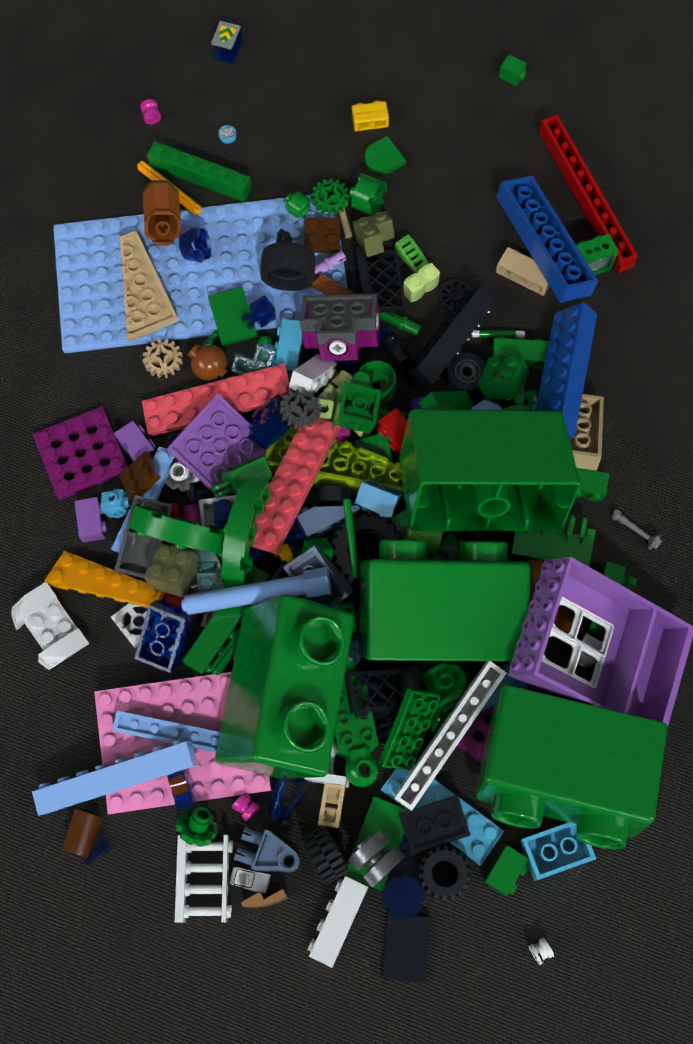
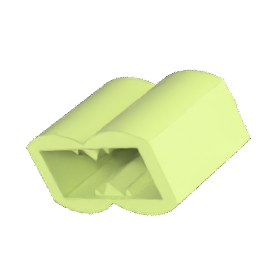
M430 263L423 266L418 273L407 277L403 286L406 298L410 302H415L425 292L436 288L439 283L440 271Z

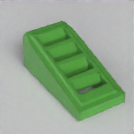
M409 234L395 243L394 250H397V254L414 274L418 273L423 266L430 264ZM420 261L422 262L420 265H418L417 267H415V264H416V263H418V262H420Z

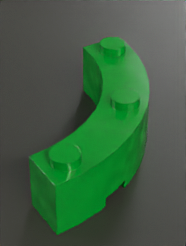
M247 477L238 488L228 522L223 529L225 536L220 576L223 579L225 588L251 584L254 579L253 557H249V551L255 541L257 531L256 518L258 514L262 515L271 497L269 482L266 480Z
M134 505L129 528L135 530L137 535L151 536L174 543V547L179 549L189 547L217 553V556L222 557L225 536L223 533L224 527L214 525L206 527L199 525L196 521L180 517H168V513L152 507Z

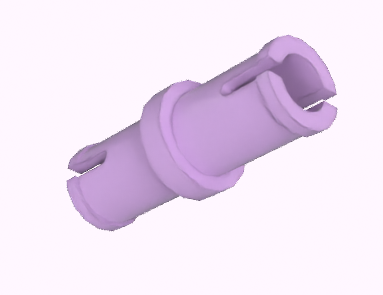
M340 250L329 258H323V261L315 267L314 278L328 270H333V267L346 261L344 253Z

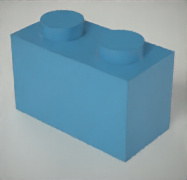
M366 478L361 483L354 504L359 505V508L365 511H375L380 517L391 518L396 512L402 492Z

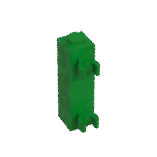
M606 562L603 567L602 575L625 588L633 589L637 581L636 578L624 576L625 566ZM590 620L587 632L592 633L594 637L603 638L606 629Z

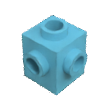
M123 489L103 492L100 510L109 518H120L128 514L132 501L128 499Z

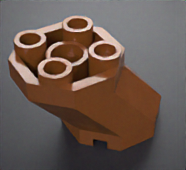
M153 180L142 190L145 236L148 239L150 238L155 245H171L176 238L181 236L179 191L168 180Z

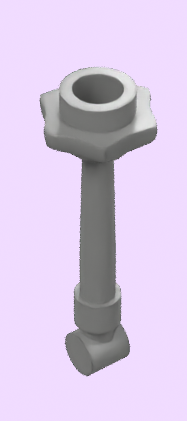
M619 510L613 512L611 516L613 520H619L620 523L625 524L648 540L649 550L652 548L656 550L663 540L660 539L662 535L650 536L630 522L624 515L622 516Z

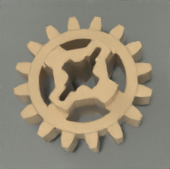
M158 339L157 344L153 341L151 342L152 347L146 346L147 352H143V357L145 358L143 363L146 365V370L150 371L152 376L157 373L158 378H161L162 375L168 378L169 373L173 376L175 375L174 370L180 371L179 365H183L181 359L183 354L180 352V347L176 346L174 341L169 344L168 339H165L164 342Z

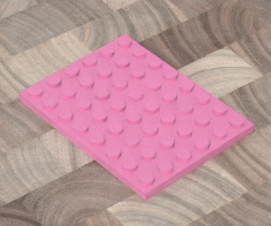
M232 672L220 673L218 676L212 674L94 691L102 765L106 763L108 767L115 765V760L125 757L127 760L133 759L134 754L143 751L146 754L152 753V748L165 745V748L173 746L172 743L112 731L117 711L220 732ZM194 748L198 762L197 766L107 794L108 814L237 796L245 792L250 794L271 791L270 777L219 765L215 761L216 752ZM184 774L190 792L174 797L168 779Z

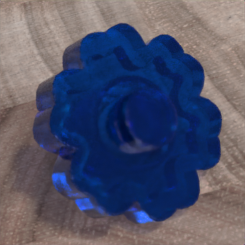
M407 875L402 876L401 879L393 877L385 884L387 891L381 897L383 907L390 909V916L402 920L405 916L413 918L421 911L420 903L425 900L422 887L416 886L417 881L415 878Z

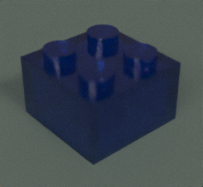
M279 394L267 399L261 409H256L252 414L253 419L249 426L248 438L264 450H267L290 429V426L287 425L288 420L283 421V415L279 413L280 402L283 400Z

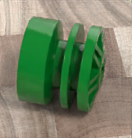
M372 361L363 365L358 372H364L370 376L369 388L381 390L379 406L381 408L390 406L396 395V374L394 369L382 361Z

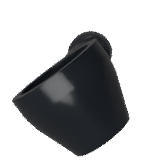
M446 531V536L451 534L464 536L466 541H480L482 537V531Z

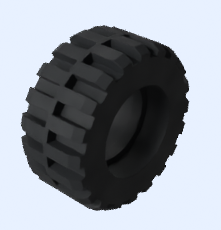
M366 512L360 513L357 516L353 515L355 537L362 533H370L381 540H402L401 532L397 531V526L394 523L391 524L387 521L388 518L379 517L376 513L366 514ZM344 520L335 530L331 539V546L334 549L331 563L340 571L351 586L359 587V578L353 579L346 523Z

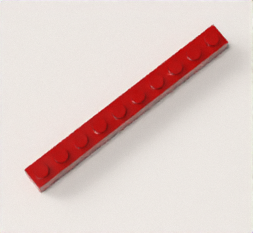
M555 115L542 120L539 134L596 236L610 234L618 250L613 264L617 273L633 268L638 255L559 116Z

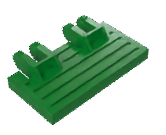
M570 515L566 533H564L566 524L558 531H515L511 554L542 560L572 557L589 567L596 530L586 529L587 518L583 517L580 522L579 535L572 534L576 519L574 515Z

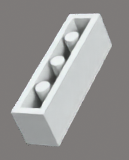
M346 876L344 880L339 879L335 891L338 892L335 900L330 899L326 907V911L329 912L326 920L322 918L317 927V931L320 932L317 940L312 938L307 949L311 952L309 957L331 968L333 967L368 889L367 886Z

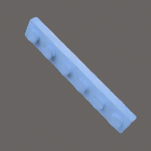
M159 446L153 458L161 478L141 497L157 501L170 473V467L176 460L163 447ZM130 510L111 548L114 552L119 553Z
M122 711L116 712L112 729L115 732L168 743L184 738L185 742L192 741L193 748L216 752L220 732Z

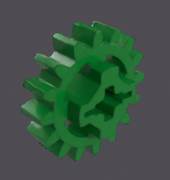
M330 178L329 182L323 179L322 184L317 182V187H313V193H311L312 205H316V211L321 209V214L328 212V216H331V212H334L335 215H338V210L344 212V207H348L350 197L349 189L345 188V183L340 185L338 179L336 182H333V179Z

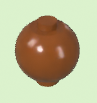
M196 344L188 354L191 358L192 371L201 380L215 381L218 378L222 379L228 371L226 369L228 365L227 356L216 345L206 344L200 347Z

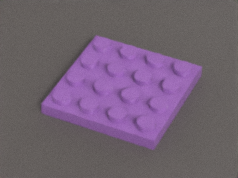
M217 393L166 450L215 494L226 488L224 486L214 491L211 490V486L223 481L220 476L221 472L251 458L263 457L270 443Z

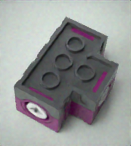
M377 294L303 296L300 325L304 347L319 348L321 361L358 360L359 347H378L380 315Z

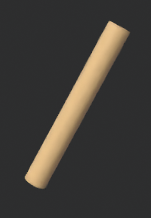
M344 207V212L340 210L338 212L345 238H351L352 233Z

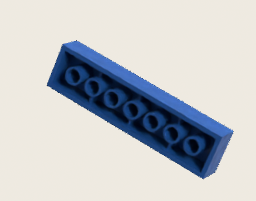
M527 176L502 181L496 198L558 301L562 303L591 296L598 280L534 177Z
M584 302L559 311L554 315L535 410L562 412L569 439L575 437L597 313Z

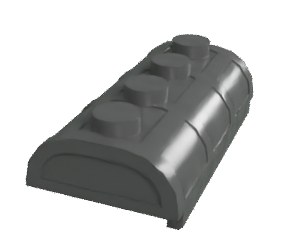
M135 495L114 571L144 578L160 543L163 544V540L151 536L137 535L135 530L129 528L134 505L152 507L168 513V517H170L173 505Z

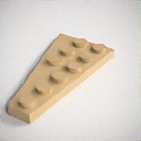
M137 231L120 237L128 342L179 321Z

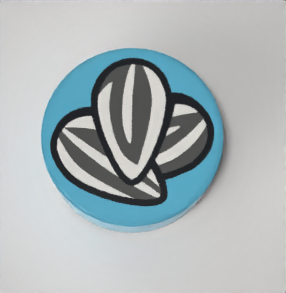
M230 125L222 126L219 129L220 140L223 143L235 141V128Z

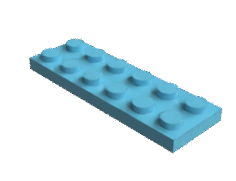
M395 769L380 791L402 808L410 810L394 798V794L411 770ZM434 779L414 809L455 796V794ZM459 798L471 836L449 843L481 866L505 831Z

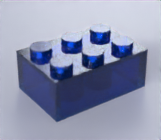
M160 599L155 600L148 607L134 659L171 673L179 666L194 614L188 615L181 607Z

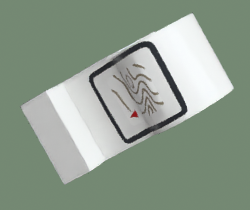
M233 867L229 884L267 894L271 875Z

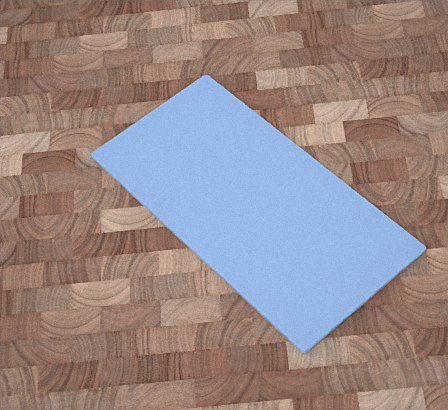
M305 195L310 199L311 209L304 218H337L334 212H331V216H328V212L321 214V209L316 211V205H312L311 195ZM285 198L202 207V212L199 215H194L188 209L180 210L181 236L176 238L171 245H155L150 238L148 239L145 236L144 214L54 225L63 352L73 353L147 344L152 341L156 343L158 339L164 342L165 339L172 341L210 336L213 331H217L208 296L243 287L256 330L278 328V325H282V319L300 321L303 296L325 294L315 288L313 289L311 285L306 289L298 291L274 289L261 280L260 263L264 248L272 243H276L277 233L281 228L290 233L293 243L304 245V218H295L286 211L285 204L287 202L284 201ZM137 231L179 321L128 342L120 237ZM314 253L316 265L322 262L323 258H329L336 253ZM344 262L333 267V270L323 273V275L348 289Z

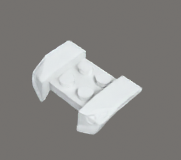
M47 582L24 595L12 607L11 615L16 630L20 629L23 624L27 626L43 650L38 655V662L48 670L89 645V642L79 628L75 626Z

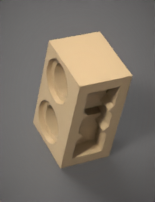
M325 783L318 826L332 829L339 828L345 786Z

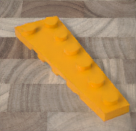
M67 551L62 553L44 580L51 587L77 590L83 594L91 593L101 598H114L115 601L128 602L151 609H156L165 592L149 587L146 582Z

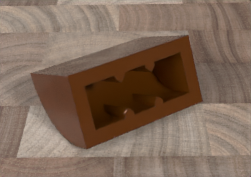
M75 809L61 850L89 858L102 818Z

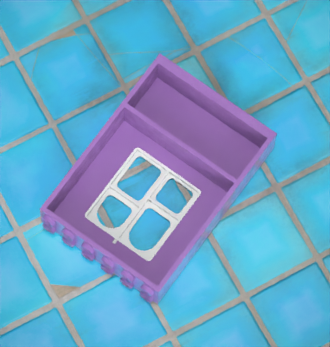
M572 557L545 560L541 566V573L535 585V592L529 604L528 614L516 644V651L510 663L508 675L547 695L656 720L669 725L693 639V626ZM559 605H564L574 611V618L569 633L559 630L554 624ZM583 616L606 629L600 650L577 639ZM551 636L572 646V653L566 669L552 663L544 655L548 639ZM581 651L596 659V666L591 681H587L575 674Z

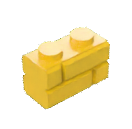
M374 101L369 104L357 103L352 106L351 114L354 131L389 127L386 101Z

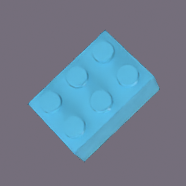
M568 822L519 841L524 856L529 859L527 864L534 881L596 859L592 846L576 838L577 824Z

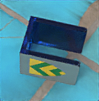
M223 21L219 22L211 42V46L216 47L213 55L214 60L234 64L243 41L241 26Z

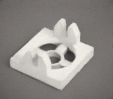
M128 603L111 618L133 647L136 648L165 626L166 623L156 609L147 608L149 610L143 614L136 613L133 608L140 606ZM128 612L132 618L131 623L125 627L124 618ZM153 615V624L148 629L146 626L147 619ZM142 616L144 624L135 626L133 623L135 617ZM136 628L141 629L144 634L135 635L129 632Z

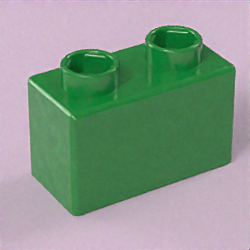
M446 404L432 405L425 409H413L409 412L399 462L410 530L558 531L564 527L581 483L562 412L533 410L523 405L509 406L502 410H458Z
M381 540L379 542V559H366L360 563L358 654L367 660L512 661L516 651V644L520 638L522 626L529 610L530 564L525 561H508L507 542L462 541L459 545V560H428L427 541Z
M288 594L245 608L215 755L217 764L280 779L315 778L327 775L354 624V615L351 612Z
M504 685L493 706L476 797L480 801L493 803L491 815L502 823L521 828H538L542 824L543 816L577 824L575 835L581 842L606 849H623L627 846L628 837H636L654 822L668 725L656 720Z

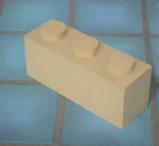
M507 247L498 262L496 273L544 296L549 288V284L534 259L521 254L516 249Z

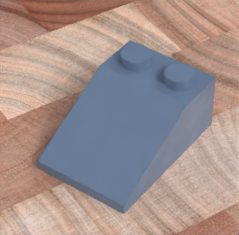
M343 506L313 507L311 509L306 507L299 511L300 515L297 516L298 524L307 540L323 536L338 528L345 520ZM351 506L352 515H360L359 506Z
M315 545L283 568L289 577L303 575V571L327 567L331 581V594L307 598L306 595L302 596L306 600L332 607L354 591L340 571Z

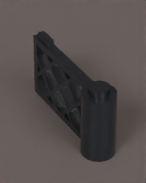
M419 667L346 672L344 677L350 714H355V718L368 717V713L399 711L401 705L396 706L390 700L394 694L400 698L402 704L408 688L423 690ZM389 675H396L397 684L395 687L387 681ZM371 676H375L381 681L377 688L368 681ZM351 677H356L362 682L359 689L352 685ZM383 684L392 691L388 697L379 691ZM365 685L373 691L370 698H367L360 692ZM375 695L384 701L381 707L372 702ZM357 696L366 702L363 708H356L355 699Z

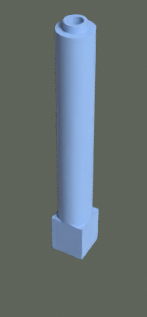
M323 567L303 571V575L185 595L181 604L183 611L191 615L261 603L285 594L292 596L306 595L307 598L331 594V581L328 568Z

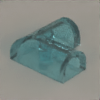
M259 343L254 359L237 353L231 371L242 375L271 367L277 350L276 347L267 343Z

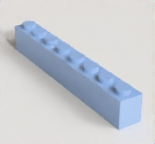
M184 738L172 742L173 746L165 748V745L152 748L153 752L149 754L143 751L134 754V758L127 760L126 757L115 760V765L109 767L107 763L96 766V771L89 773L88 770L76 773L77 777L72 779L69 776L57 779L58 783L51 785L50 782L38 785L39 789L32 791L38 816L197 766L198 762L192 741L185 742Z

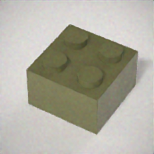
M160 543L144 578L149 587L184 598L196 577L201 563L196 553Z

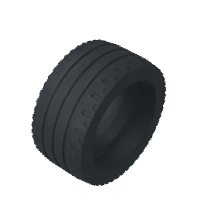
M272 243L265 247L262 252L260 263L261 280L266 285L283 291L306 289L314 281L315 254L310 248L299 243Z

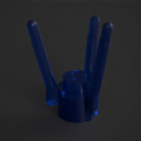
M296 517L294 521L295 529L291 530L289 538L286 537L285 541L289 546L294 545L296 548H303L304 541L309 539L303 532L304 530Z
M283 777L279 791L280 778H276L271 803L268 808L267 818L277 823H282L283 818H289L291 811L304 795V791H301L289 808L285 810L286 806L281 804L280 800L287 777Z

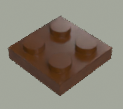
M304 218V246L310 248L314 253H338L340 251V218Z
M147 451L137 457L119 475L127 497L132 502L135 495L142 496L161 478L151 454Z

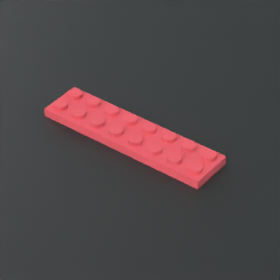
M284 363L143 400L142 406L149 437L186 428L217 393L239 414L279 404L283 400V396H288L289 391H291L286 365Z
M318 418L317 423L313 422L312 427L306 425L305 429H302L300 425L269 484L271 497L262 515L258 514L256 518L257 531L252 547L278 554L341 426L333 425L332 421Z

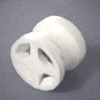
M544 937L540 938L538 943L528 946L539 965L544 963L546 958L554 957V953Z

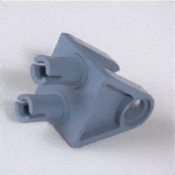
M245 827L243 832L251 836L242 834L241 840L257 844L259 848L256 853L238 847L236 852L244 855V857L235 854L234 860L251 865V869L257 872H294L298 869L300 865L298 854L282 840L266 829L261 833ZM289 855L293 856L295 859L294 863L291 866H285L284 858Z

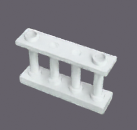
M178 835L175 899L176 923H186V918H189V916H222L221 922L228 923V918H231L232 906L228 905L229 853H233V840H230V836L224 835V842H210L209 845L199 847L195 843L192 845L187 844ZM192 851H223V864H191V862H188V853ZM191 872H223L222 885H190V883H187V874H191ZM190 894H222V907H190L186 905V898Z

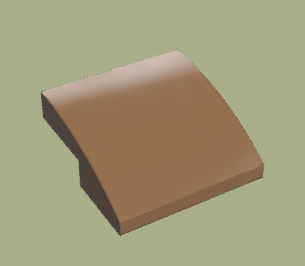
M284 889L266 899L263 893L259 892L244 900L241 904L246 908L267 907L288 899V896Z

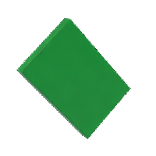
M243 287L208 296L222 346L257 337Z

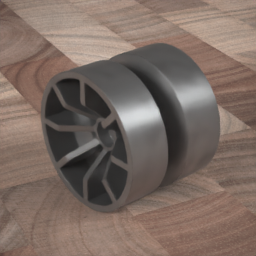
M381 829L372 837L369 835L355 848L356 852L348 860L357 871L367 864L370 866L363 877L372 888L405 857L396 846L387 852H381L390 840Z

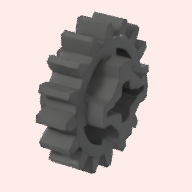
M296 389L295 393L289 391L288 396L284 395L283 400L280 402L279 413L283 415L282 420H288V426L292 423L295 424V429L298 428V425H301L302 429H305L306 425L312 427L313 422L317 423L321 415V404L318 403V398L313 399V393L308 395L306 390H303L302 393L298 389Z

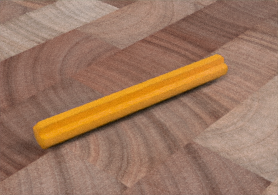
M145 161L137 164L138 170L150 180H167ZM174 185L179 191V203L194 215H199L202 212V207Z

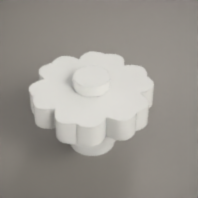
M176 459L170 467V473L165 484L173 490L179 489L185 492L190 490V483H198L200 480Z

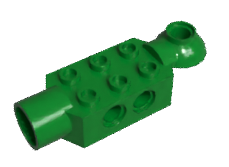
M347 661L345 673L356 672L354 661ZM351 677L352 685L359 689L362 682L358 681L356 677ZM344 678L333 740L334 754L348 758L345 765L347 779L357 787H367L378 776V764L371 756V752L379 745L373 713H368V717L355 718V714H350ZM365 685L360 692L367 698H370L368 687ZM359 696L355 699L356 708H363L366 704ZM361 764L367 767V773L364 776L359 773V766Z

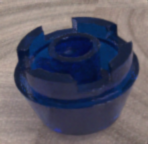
M194 226L180 235L179 249L185 260L202 263L205 259L210 258L211 248H208L206 240L210 238L204 228Z

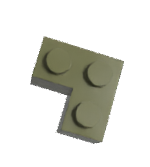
M387 211L378 212L375 215L353 221L356 241L360 246H363V251L367 257L384 252L382 242L395 238L392 219Z

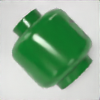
M300 191L294 194L290 192L284 200L287 202L285 204L286 211L295 218H304L311 209L310 199Z

